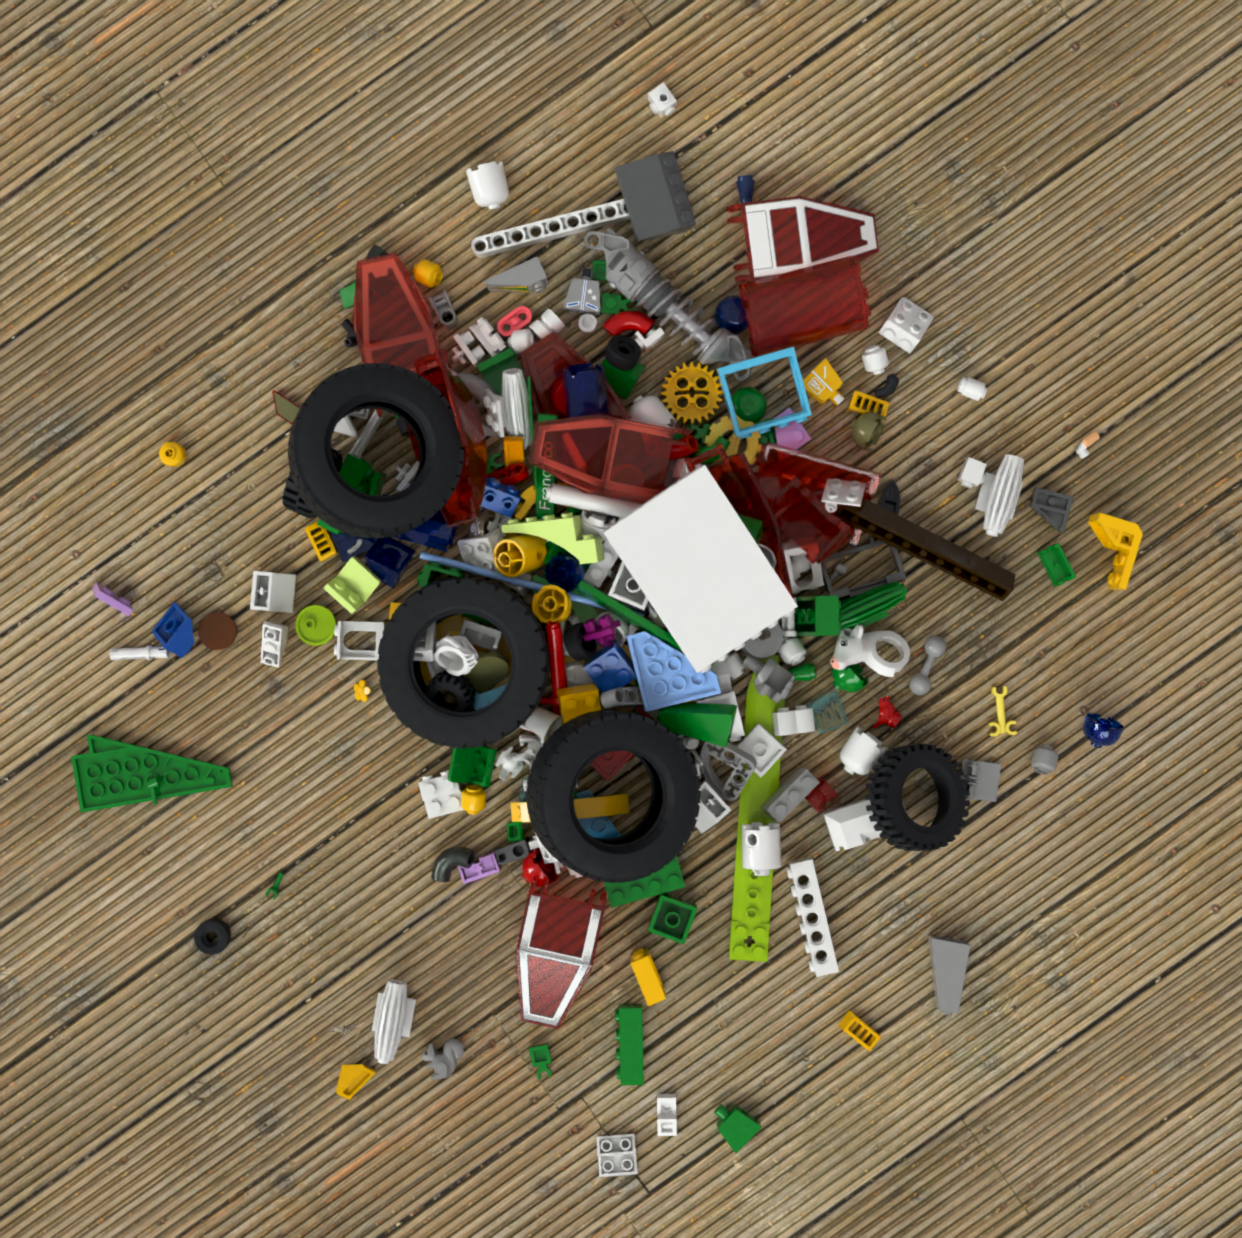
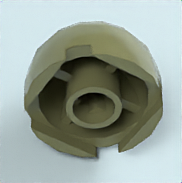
M865 412L858 419L854 418L850 428L853 429L852 438L856 445L868 452L872 449L869 447L872 444L876 445L885 427L882 424V420L886 421V417L876 412Z

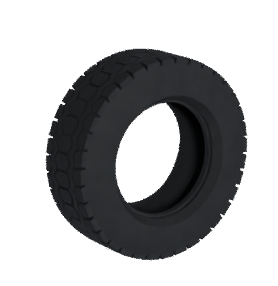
M366 363L351 366L332 374L322 381L304 401L293 422L289 436V468L294 485L302 500L326 524L343 533L357 537L389 538L405 534L419 527L438 513L447 503L461 476L464 462V441L460 423L453 408L450 407L451 404L427 379L400 366L384 363ZM362 409H381L395 414L410 427L418 442L420 463L417 474L408 488L388 496H374L356 490L341 477L332 459L331 439L336 424L348 414Z
M599 710L588 712L569 720L555 730L552 736L550 735L543 743V747L539 749L535 756L536 759L532 763L531 772L528 776V788L526 789L527 809L537 837L546 850L560 863L578 874L593 880L624 883L625 881L631 882L639 880V878H645L652 875V872L656 873L664 868V864L668 865L675 858V855L680 853L684 848L683 844H686L692 834L690 832L694 830L697 822L695 818L698 817L700 805H698L701 791H699L700 782L695 763L689 751L686 750L687 748L681 740L668 728L653 719L621 710ZM613 751H629L644 764L651 780L652 793L647 813L641 822L625 835L611 839L594 838L583 829L575 813L574 792L577 781L587 765L597 757Z

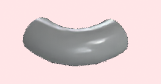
M452 373L448 375V386L452 393H471L478 398L481 405H484L485 389H489L493 394L497 395L488 381L478 375L470 373Z

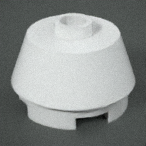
M582 510L580 514L583 535L594 534V537L601 536L602 542L606 541L607 538L603 530L614 524L616 518L612 517L611 519L606 514Z

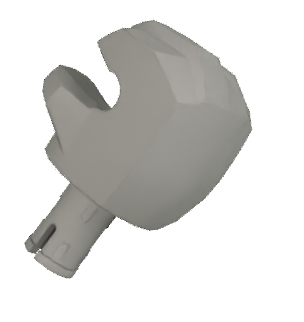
M748 654L742 664L756 673L757 677L753 682L758 693L761 696L766 694L775 703L786 699L794 685L795 676L770 658L766 663L762 664Z

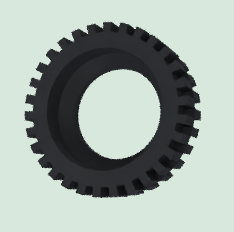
M915 744L893 748L892 751L885 752V756L879 757L877 760L879 764H874L871 768L875 773H869L868 779L872 780V783L866 784V789L870 790V794L865 795V800H870L871 805H867L866 809L873 812L869 819L871 822H877L873 827L876 831H882L879 836L882 839H888L887 843L895 845L897 849H904V851L940 849V847L949 845L948 842H953L956 839L954 835L961 833L958 827H964L966 824L962 817H968L969 811L965 810V806H970V801L965 800V795H970L969 790H964V785L968 784L967 779H961L960 776L964 772L962 769H956L959 763L956 760L950 761L953 756L949 753L944 754L945 750L936 748L937 746ZM918 768H924L931 775L938 792V809L930 826H921L915 823L906 813L902 801L904 782L908 775Z

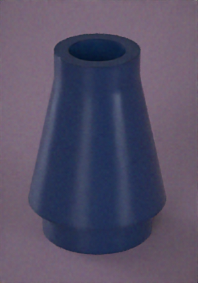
M753 175L738 176L736 185L741 204H751L755 183Z

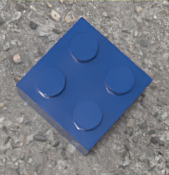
M616 639L612 641L610 646L603 647L593 657L584 660L583 669L602 693L623 687L637 677L633 661Z

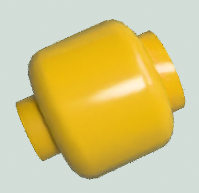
M424 259L415 264L413 268L415 281L426 287L432 288L442 280L443 272L441 267L434 262Z
M173 441L166 442L160 448L159 458L167 466L179 467L186 461L187 452L184 446Z
M468 785L461 792V808L467 811L468 814H478L479 811L486 807V792L481 786Z

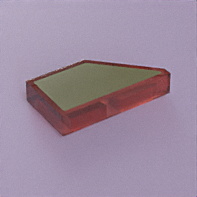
M273 390L276 414L293 425L301 407Z

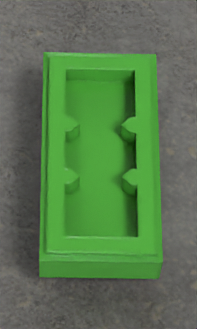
M577 587L569 591L572 593L582 595L579 592H577ZM572 601V609L580 623L598 616L593 606Z

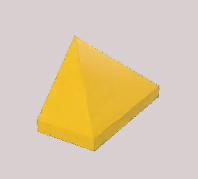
M363 1064L342 1065L336 1093L350 1100L376 1073L375 1070Z

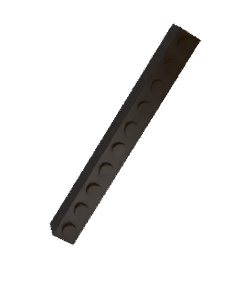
M862 498L860 507L837 504V510L834 512L833 517L1001 601H1004L1014 589L1016 574L865 498Z

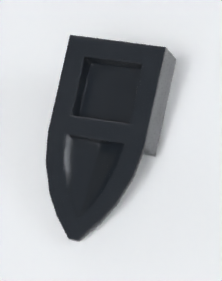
M892 480L885 486L879 499V506L899 515L900 493L896 483Z

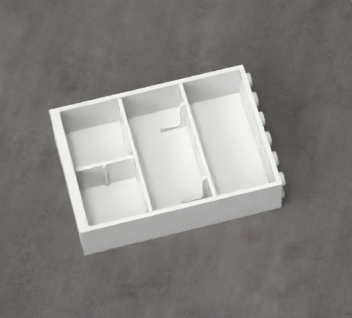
M705 465L699 466L603 530L604 535L697 673L708 671L712 667V663L717 660L718 662L723 661L729 656L727 653L733 649L735 651L741 649L746 645L745 641L750 638L752 640L756 639L762 634L761 631L766 627L770 629L779 623L778 619L783 616L787 618L796 612L795 608L798 606Z

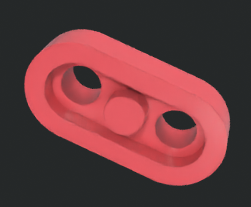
M519 306L501 318L497 324L499 334L503 337H511L514 330H521L529 325L532 321L530 309L525 306ZM521 314H525L526 319L521 320L519 319V316ZM505 325L511 326L509 331L504 330Z

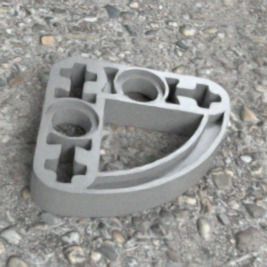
M705 742L701 750L700 759L703 763L701 770L707 783L724 799L728 801L736 800L757 765L756 759L729 742L726 747L719 745L712 747V743ZM730 751L734 753L735 757L729 758L725 752ZM710 755L734 768L725 784L715 774L711 765ZM748 762L750 765L744 770L743 767ZM734 775H741L744 781L736 780ZM733 785L735 787L732 793L728 792Z

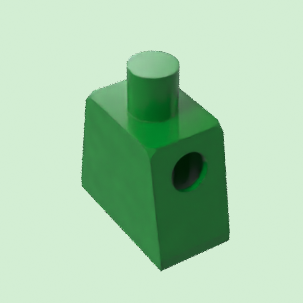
M720 1104L714 1111L720 1118L717 1122V1129L736 1154L762 1128L758 1119L737 1105L728 1110L723 1104Z

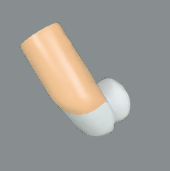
M1092 432L1081 441L1076 449V454L1081 459L1089 455V451L1086 448L1100 439L1099 434Z

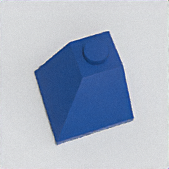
M174 602L151 632L165 649L183 658L194 644L192 619L178 603Z

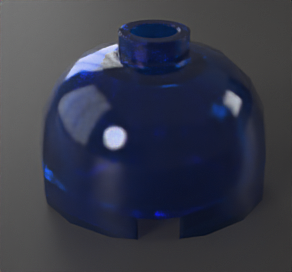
M736 295L727 296L722 299L716 306L714 313L716 325L720 329L726 328V330L733 334H740L746 330L751 324L753 316L752 308L748 301Z
M571 554L556 555L546 565L547 581L549 584L561 587L567 593L571 592L584 579V566Z
M1088 713L1083 723V733L1091 741L1090 744L1097 748L1114 745L1122 735L1124 726L1110 717L1104 719L1100 718L1101 714Z

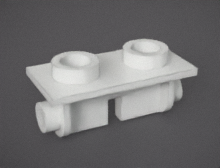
M481 317L477 320L476 324L469 327L492 357L505 351V342L497 332L491 333L494 329L487 319Z

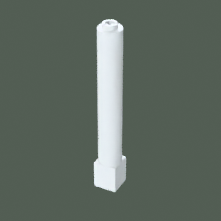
M552 483L551 487H547L545 498H549L548 502L621 518L644 504V502Z

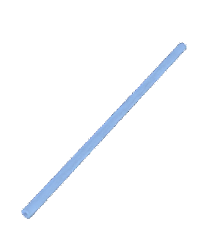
M421 551L420 559L532 590L540 591V588L546 586L518 577H507L500 572ZM566 591L572 601L605 609L583 595ZM631 609L637 614L641 615L642 617H645V612Z

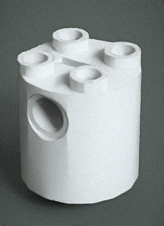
M763 822L743 824L741 828L742 867L751 869L756 876L770 875V869L781 867L780 824L768 823V825H763Z

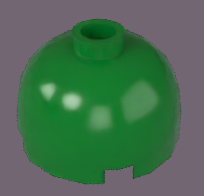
M743 387L731 396L735 413L742 420L756 423L764 417L767 410V402L764 395L758 389Z
M858 664L849 665L844 670L832 668V677L834 679L832 683L838 690L843 689L849 693L858 692L869 684V679L867 676L863 678L861 674L863 670Z

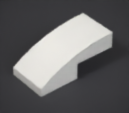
M657 1094L658 1136H677L676 1094Z

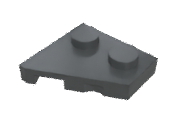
M1035 487L1030 507L1056 530L1064 533L1073 496Z

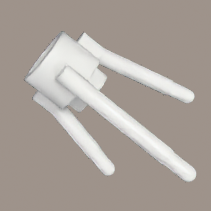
M684 735L680 738L681 742L687 749L691 750L698 764L702 766L703 763L695 750L699 740Z

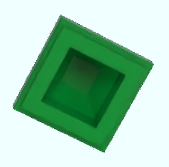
M523 822L507 823L508 842L524 839Z

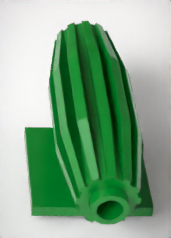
M897 581L872 588L855 597L841 600V610L839 611V619L842 625L841 630L849 627L853 630L857 625H863L864 628L888 617L887 611L906 599L905 595L908 592L903 583L899 584Z

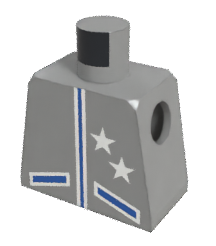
M582 269L581 279L572 278L564 303L565 312L601 315L599 281L592 280L593 270Z

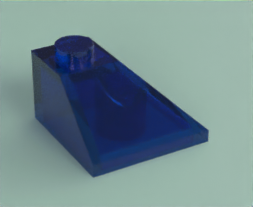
M390 537L379 538L364 559L381 582L394 589L403 577L415 554V550Z

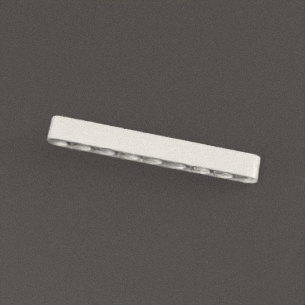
M624 199L479 236L474 238L471 248L477 257L484 258L630 220L628 212L624 210L626 206ZM608 210H614L616 213L613 217L605 215ZM592 214L597 217V220L594 222L587 220V217ZM572 219L579 222L575 227L569 226L568 223ZM557 224L560 226V229L557 232H552L550 230L551 225ZM534 229L541 230V234L538 237L531 235ZM521 234L523 238L521 241L516 242L513 240V236ZM497 239L504 240L502 246H495L494 242ZM480 243L486 245L483 251H477L476 246Z

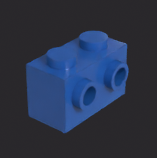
M484 476L475 494V504L510 518L520 501V490L517 487L503 484L493 477L488 478Z

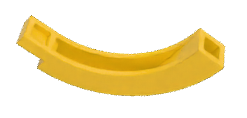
M611 794L574 799L577 819L630 813L628 794ZM527 802L511 803L512 822H531Z

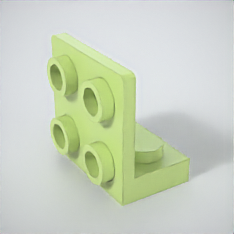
M352 556L339 574L325 585L324 589L346 610L353 614L364 605L379 586L381 580L355 556Z

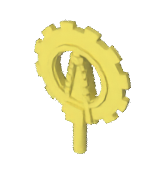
M736 415L740 429L755 425L753 422H746ZM728 416L721 417L720 422L717 424L713 423L709 429L711 431L709 436H705L704 443H707V446H711L725 432L733 430ZM759 431L752 432V436L746 438V449L738 457L736 456L741 441L740 436L736 437L733 432L731 437H729L728 441L731 443L724 455L712 462L717 468L713 476L717 484L724 472L732 473V470L738 469V472L746 469L745 466L749 463L752 465L757 460L755 456L757 452L761 451L762 446L758 438H761Z

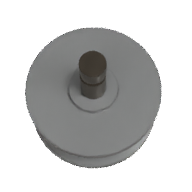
M777 624L770 629L766 627L761 631L762 634L754 640L750 638L745 641L746 645L741 648V651L746 656L749 654L757 660L774 655L783 643V632L780 625Z

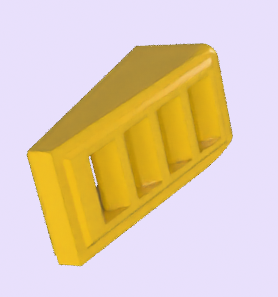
M854 390L847 410L863 414L870 411L873 402L876 403L873 412L877 413L879 405H883L881 415L886 417L890 403ZM858 398H861L859 407H856ZM865 400L869 401L866 410L863 409Z
M318 522L304 529L320 562H324L338 555L339 552L328 530L317 525ZM321 527L322 530L312 534V530ZM324 533L325 537L317 541L315 540V537ZM327 540L328 543L319 548L318 544ZM328 547L331 548L330 551H328V552L322 554L321 551H323L324 549H326V548H328Z
M848 1011L838 1024L844 1032L869 1052L881 1038L876 1031L851 1011ZM858 1024H860L857 1030L853 1033L854 1029L858 1026ZM866 1029V1031L864 1032V1034L859 1038V1036L861 1035V1033ZM870 1034H873L871 1038L867 1041V1043H865L864 1041L867 1039V1037Z

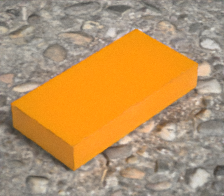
M504 437L505 467L519 462L525 464L524 437Z

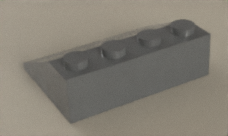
M674 151L655 154L614 168L637 242L685 233L696 225Z

